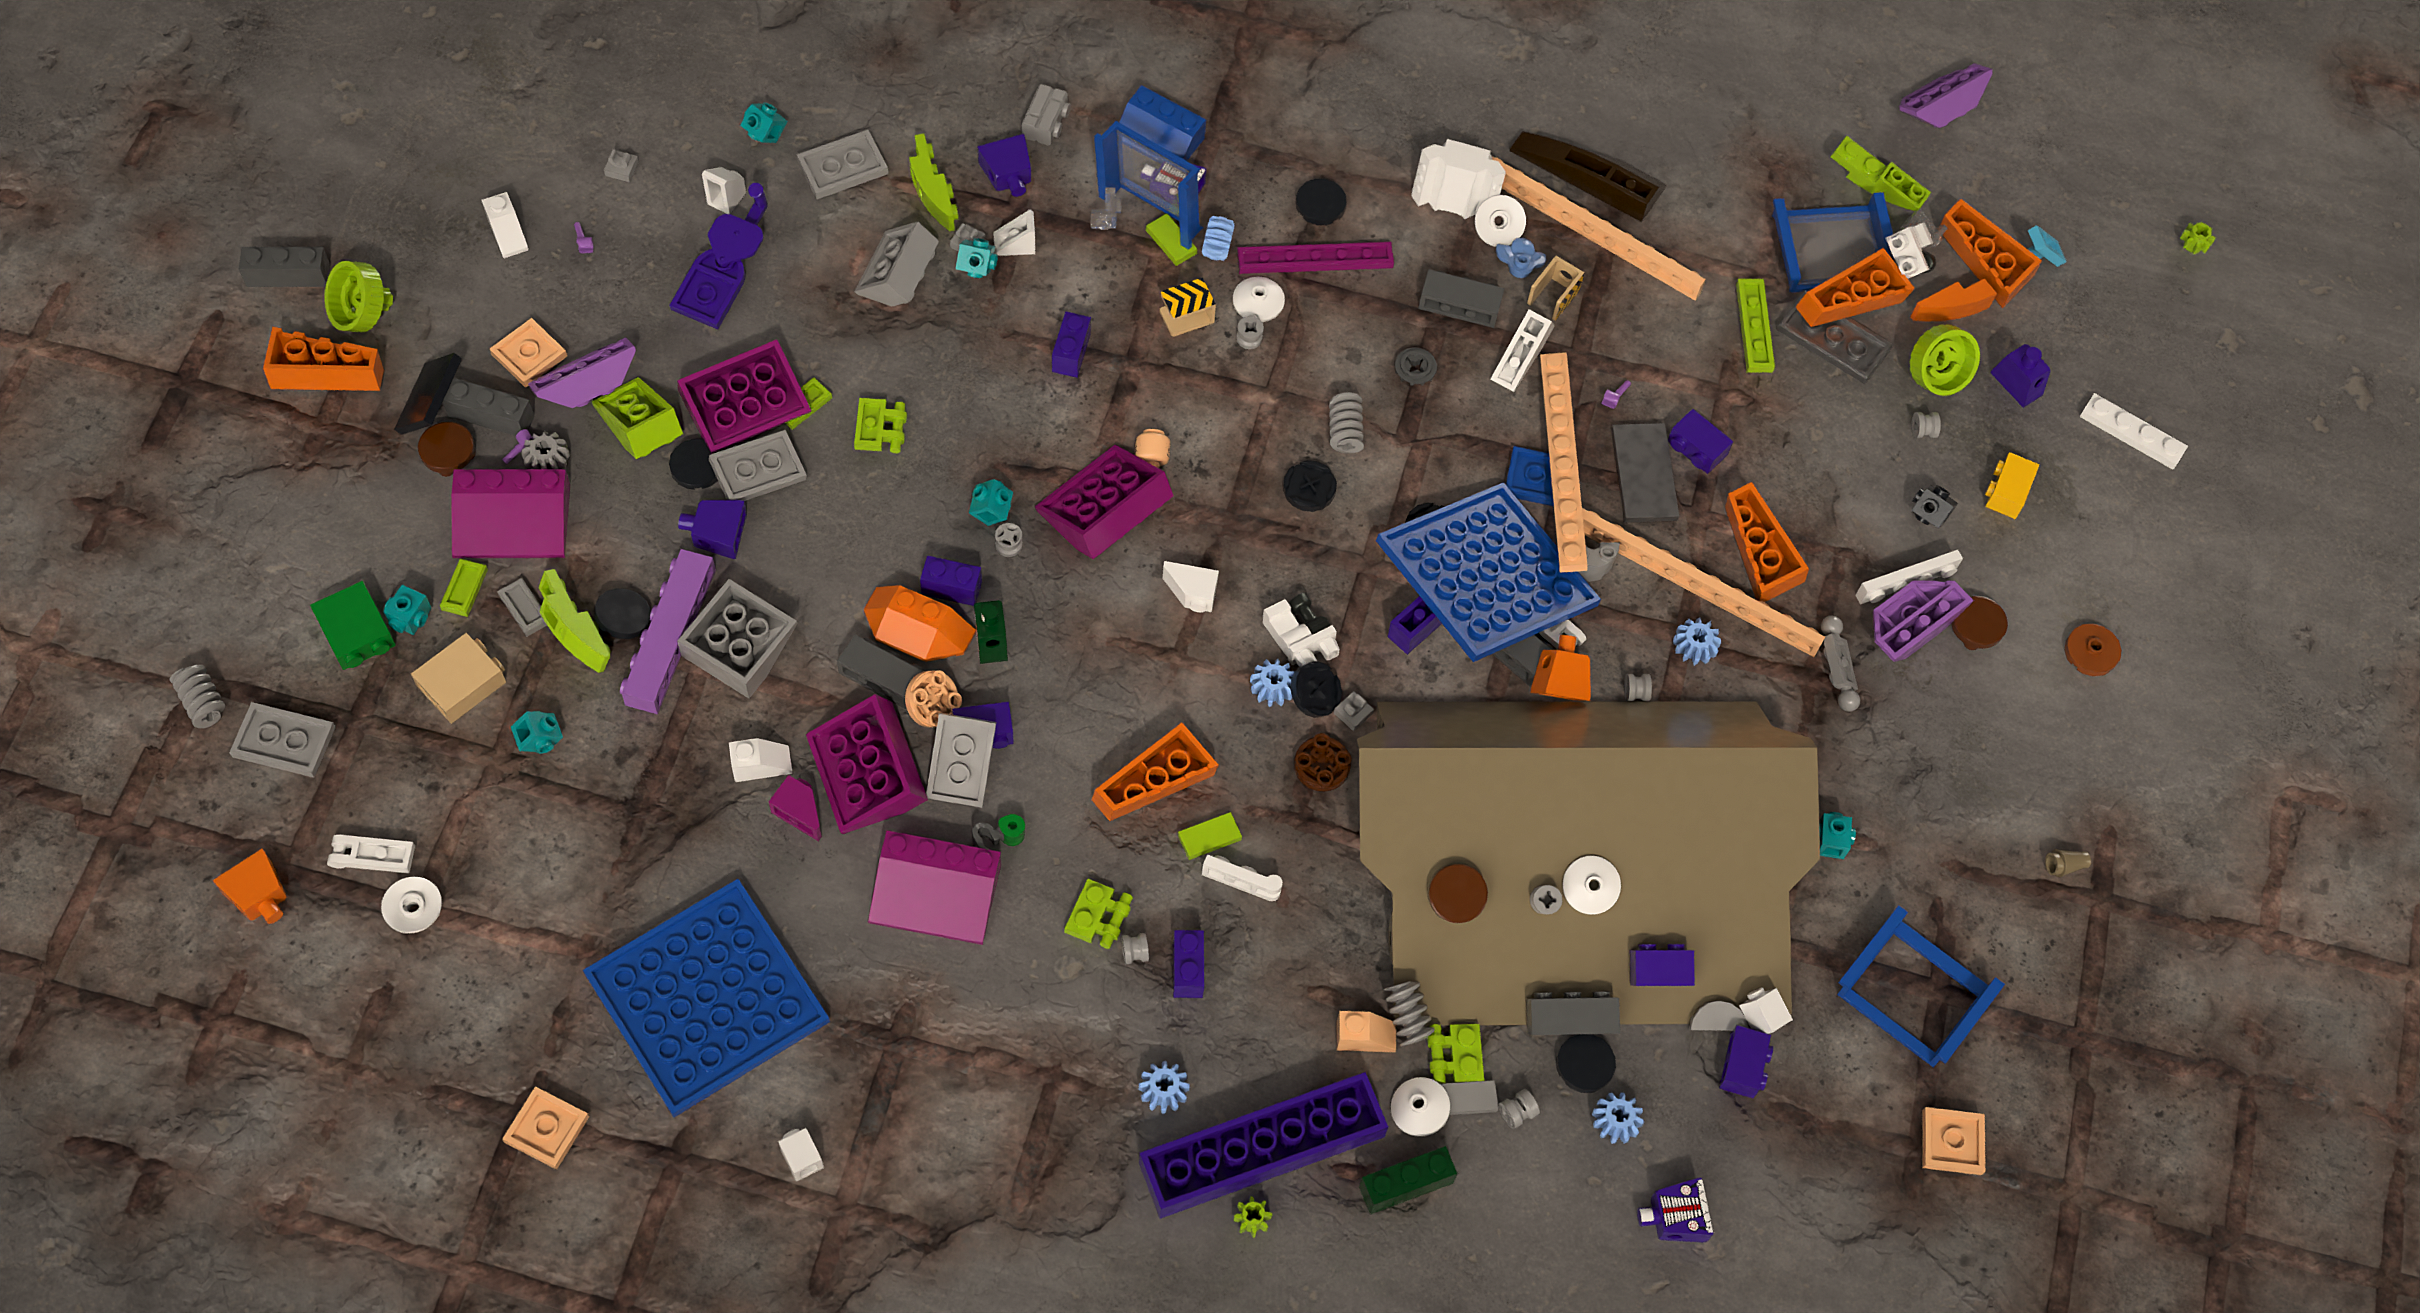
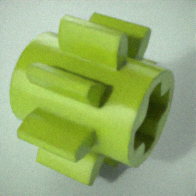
M2200 222L2195 225L2189 223L2180 239L2185 240L2183 248L2196 254L2200 251L2206 253L2216 237L2211 236L2212 228Z
M1251 1196L1249 1203L1246 1205L1241 1202L1238 1203L1237 1208L1242 1214L1234 1215L1233 1221L1241 1222L1239 1233H1243L1246 1230L1251 1232L1252 1237L1255 1238L1256 1232L1259 1229L1267 1232L1268 1225L1264 1220H1270L1272 1213L1265 1212V1200L1261 1203L1254 1202V1198ZM1254 1213L1258 1214V1219L1247 1220L1248 1214L1251 1216Z

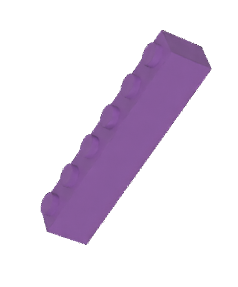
M681 549L678 557L673 558L670 565L668 582L664 581L661 586L658 606L654 605L652 608L648 630L644 629L642 632L640 650L631 659V672L628 678H624L621 683L620 694H622L625 706L658 714L681 658L677 641L697 618L716 571L713 557Z

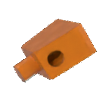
M1560 635L1558 650H1543L1541 652L1530 693L1573 701H1590V658L1588 655L1575 653L1577 637Z
M260 849L213 880L221 893L250 921L262 915L268 924H272L283 916V912L278 904L284 901L287 895L271 860L263 849Z

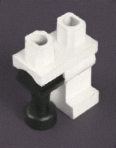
M1925 222L1886 237L1901 274H1904L1907 279L1922 273L1931 272L1935 268L1936 259L1934 255L1928 252L1923 253L1922 248L1933 244Z
M1307 593L1295 596L1289 604L1284 599L1264 609L1263 613L1264 626L1283 653L1288 657L1290 664L1294 665L1297 663L1299 667L1309 662H1317L1314 654L1320 651L1326 660H1331L1339 655L1340 650L1335 640L1337 631L1333 625H1330L1326 617H1317L1311 610L1312 601ZM1291 610L1294 614H1300L1305 623L1299 625Z

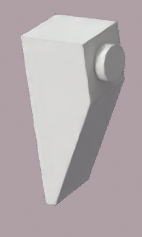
M1528 310L1491 380L1514 392L1542 350L1554 328L1553 322Z

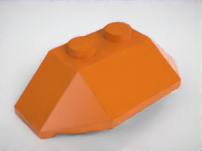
M901 585L876 587L864 608L865 616L876 641L925 662L944 659L954 655H964L976 633V630L950 606Z

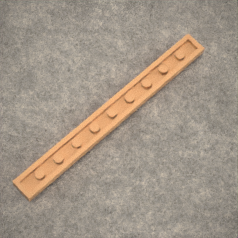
M1492 156V160L1498 161L1506 171L1502 185L1503 190L1691 299L1696 300L1706 280L1698 273L1690 271L1678 264L1674 259L1664 256L1653 247L1638 241L1629 233L1619 230L1608 221L1600 219L1587 209L1569 201L1565 196L1553 192L1544 184L1534 181L1523 172L1515 170L1503 163L1499 158Z
M1567 352L1540 354L1560 573L1587 571Z
M1582 508L1585 536L1598 543L1620 542L1619 554L1815 657L1825 639V636L1819 634L1816 629L1796 622L1791 616L1779 613L1770 608L1765 602L1757 601L1747 596L1742 590L1730 587L1721 582L1716 576L1708 575L1698 570L1693 564L1681 561L1667 550L1659 549L1649 544L1644 538L1636 537L1625 531L1620 525L1612 524L1600 518L1597 513Z

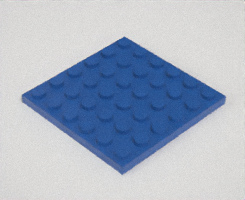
M1504 482L1378 534L1376 539L1379 546L1472 662L1593 609L1601 601V598L1578 571L1560 573L1557 546Z
M736 879L583 970L586 978L673 1118L830 1022L828 1015L739 879Z

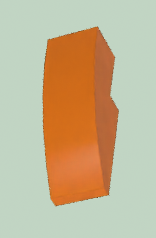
M1985 278L1965 289L1959 282H1956L1918 302L1910 317L1913 321L1925 322L1960 319L1990 308L1997 293Z

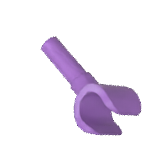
M576 222L574 227L577 233L579 253H593L592 237H584L581 224Z
M1626 380L1616 392L1607 389L1601 404L1615 408L1622 394L1631 385V382Z
M527 429L517 433L516 439L519 444L502 459L505 464H508L525 448V440H533L532 435Z

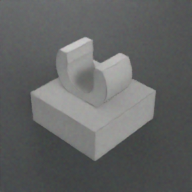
M613 149L604 168L605 176L630 182L639 163L638 156Z
M962 223L950 241V248L959 251L960 243L965 239L971 241L974 238L985 239V233Z
M1354 691L1334 709V714L1353 731L1362 725L1374 712V709L1367 701Z

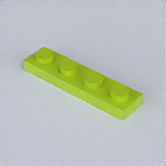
M1738 279L1736 289L1747 373H1773L1775 363L1764 279Z

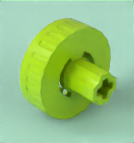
M342 261L331 270L326 282L324 295L325 308L330 322L341 331L367 332L371 330L380 318L381 312L388 311L390 306L393 305V295L390 292V288H383L379 273L375 267L368 263Z
M1950 324L1934 326L1927 330L1914 345L1910 359L1912 377L1918 385L1934 394L1941 396L1955 394L1965 388L1976 374L1980 361L1979 345L1970 333Z

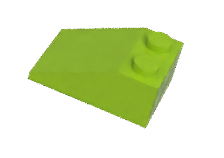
M639 377L616 388L612 393L591 401L594 408L622 446L635 459L647 456L651 451L664 444H669L675 438L683 435L674 408Z

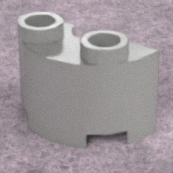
M1601 542L1600 547L1594 550L1586 546L1587 571L1578 572L1587 582L1602 579L1613 568L1619 552L1620 542Z

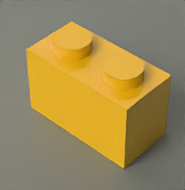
M2009 452L2005 460H1999L1994 469L1993 475H1996L1997 478L1995 482L1991 480L1985 492V495L1989 497L1985 507L2016 519L2025 504L2040 464Z

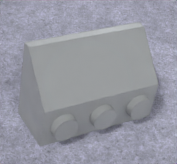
M918 221L885 231L854 292L860 296L892 307L910 302L915 295L914 290L918 282L925 275L924 270L928 262L935 255L934 250L939 240Z

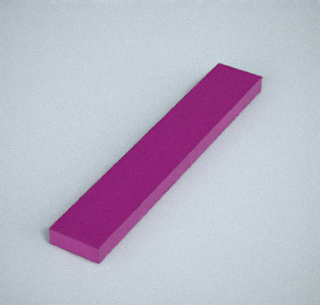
M1392 242L1237 248L1239 274L1393 268L1394 266Z

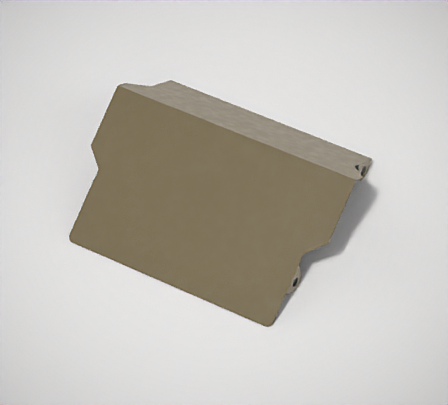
M1756 701L1377 702V730L1357 738L1359 746L1360 861L1392 892L1393 912L1389 921L1388 944L1393 965V986L1408 981L1420 982V986L1414 990V993H1423L1424 997L1417 1004L1427 1005L1428 1008L1421 1013V1016L1431 1017V1020L1424 1026L1433 1024L1441 1026L1457 1024L1527 1025L1526 999H1534V993L1547 992L1552 993V998H1564L1563 992H1581V998L1593 997V992L1610 991L1611 997H1619L1620 1024H1690L1691 1017L1707 1002H1728L1741 1010L1739 1005L1749 999L1747 994L1762 987L1764 991L1777 988L1791 1015L1789 891L1820 860L1817 746L1811 738L1773 727ZM1598 856L1604 858L1616 868L1620 876L1621 890L1615 904L1605 912L1599 914L1581 913L1574 909L1564 896L1562 882L1565 871L1575 860L1581 857ZM1453 864H1463L1474 868L1481 874L1487 885L1488 897L1483 911L1476 918L1465 923H1451L1438 917L1431 908L1428 899V888L1433 875L1440 869ZM1592 879L1589 882V888L1593 891L1597 890L1598 882ZM1542 885L1556 887L1562 895V904L1559 910L1553 914H1540L1534 911L1529 899L1534 888ZM1638 944H1656V950H1667V944H1685V950H1694L1695 986H1631L1630 950H1638ZM1394 1014V1018L1397 1019L1399 1014Z

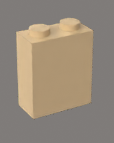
M467 633L411 673L416 686L451 724L506 683L502 673L505 669L496 657L490 659L486 654L487 649L478 638L473 640Z

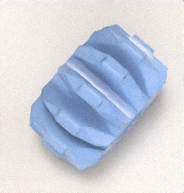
M1212 216L1209 219L1202 248L1203 256L1216 261H1224L1227 258L1235 226L1232 220L1222 216Z
M1699 617L1695 623L1688 619L1684 625L1678 626L1676 635L1673 638V644L1677 645L1675 649L1676 654H1684L1683 662L1689 658L1692 659L1695 666L1699 660L1706 664L1710 658L1716 657L1718 648L1721 645V639L1717 637L1719 629L1710 628L1712 625L1711 621L1703 624Z
M1266 659L1263 666L1257 665L1255 667V674L1251 675L1250 683L1252 684L1251 692L1252 694H1258L1257 700L1259 703L1266 699L1268 700L1267 704L1269 707L1273 705V701L1282 706L1284 699L1289 701L1292 699L1290 686L1295 671H1289V663L1281 666L1279 659L1275 660L1274 664H1271Z
M1166 1061L1162 1062L1161 1069L1155 1064H1151V1073H1142L1141 1078L1144 1082L1139 1083L1138 1087L1140 1091L1144 1092L1141 1095L1142 1102L1151 1101L1149 1105L1151 1111L1157 1105L1161 1106V1113L1163 1114L1166 1113L1168 1105L1176 1111L1178 1109V1102L1185 1103L1187 1100L1185 1093L1190 1089V1085L1184 1082L1187 1079V1074L1185 1072L1178 1073L1179 1066L1177 1064L1168 1069ZM1161 1083L1167 1084V1091H1161Z
M1612 1092L1608 1093L1607 1100L1600 1098L1597 1102L1598 1108L1592 1112L1593 1117L1597 1118L1593 1123L1594 1128H1603L1600 1137L1604 1138L1607 1134L1610 1135L1612 1144L1616 1143L1618 1137L1623 1143L1629 1141V1136L1637 1137L1639 1134L1638 1128L1644 1124V1120L1639 1117L1643 1112L1642 1108L1633 1107L1636 1102L1635 1098H1631L1629 1102L1626 1101L1624 1092L1620 1093L1618 1099ZM1614 1114L1620 1115L1619 1119L1621 1122L1616 1121L1617 1117Z

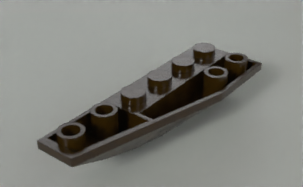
M1522 131L1510 148V152L1640 222L1644 220L1666 188V184L1623 161L1545 136Z

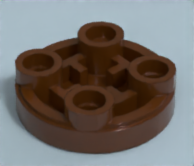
M441 422L429 427L422 434L418 442V452L423 464L444 477L451 476L454 469L464 468L476 455L475 443L471 433L466 427L455 422Z
M1971 596L1973 602L1951 623L1952 629L1969 650L1993 647L2001 641L2007 631V616L1995 601L1982 596Z
M1320 733L1306 740L1298 748L1294 760V769L1298 779L1306 787L1316 791H1331L1340 787L1348 778L1352 757L1341 742Z
M1453 864L1440 869L1433 875L1428 888V899L1431 908L1438 917L1451 923H1465L1476 918L1483 911L1488 897L1487 885L1481 874L1474 868L1463 864Z

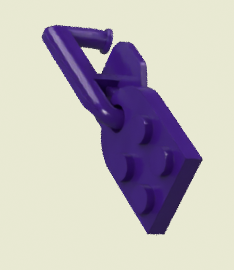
M752 183L748 188V193L754 198L755 202L745 220L731 214H723L716 218L708 232L712 249L700 254L692 264L669 305L672 311L717 330L719 329L745 281V269L741 260L754 256L763 241V232L757 225L765 213L768 203L763 186L760 183Z

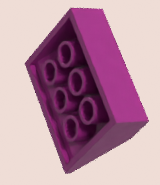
M777 339L677 380L678 392L711 454L811 412V408Z
M1114 445L1038 503L1035 509L1074 548L1094 559L1155 510L1163 506L1174 495L1164 471Z
M454 469L451 492L452 557L565 558L571 487L566 469Z
M874 694L806 734L840 833L845 834L904 814L928 800L891 701Z
M887 830L879 859L868 923L983 945L1001 869V852Z

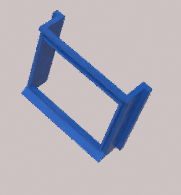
M1898 905L1839 981V984L1843 987L1837 995L1930 1066L1934 1067L1940 1060L1943 1063L1949 1060L2005 984L1995 977L1987 985L1905 924L1902 920L1908 912ZM1893 934L1977 996L1936 1052L1932 1051L1851 989Z

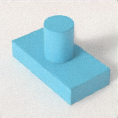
M2037 225L2028 230L2034 244L2028 248L2030 252L2040 259L2045 257L2057 267L2067 262L2055 238Z

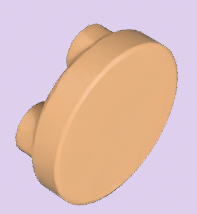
M924 671L913 677L908 684L905 704L910 717L917 724L924 727H937L939 713L953 715L952 709L961 706L962 697L958 693L952 679L943 671Z

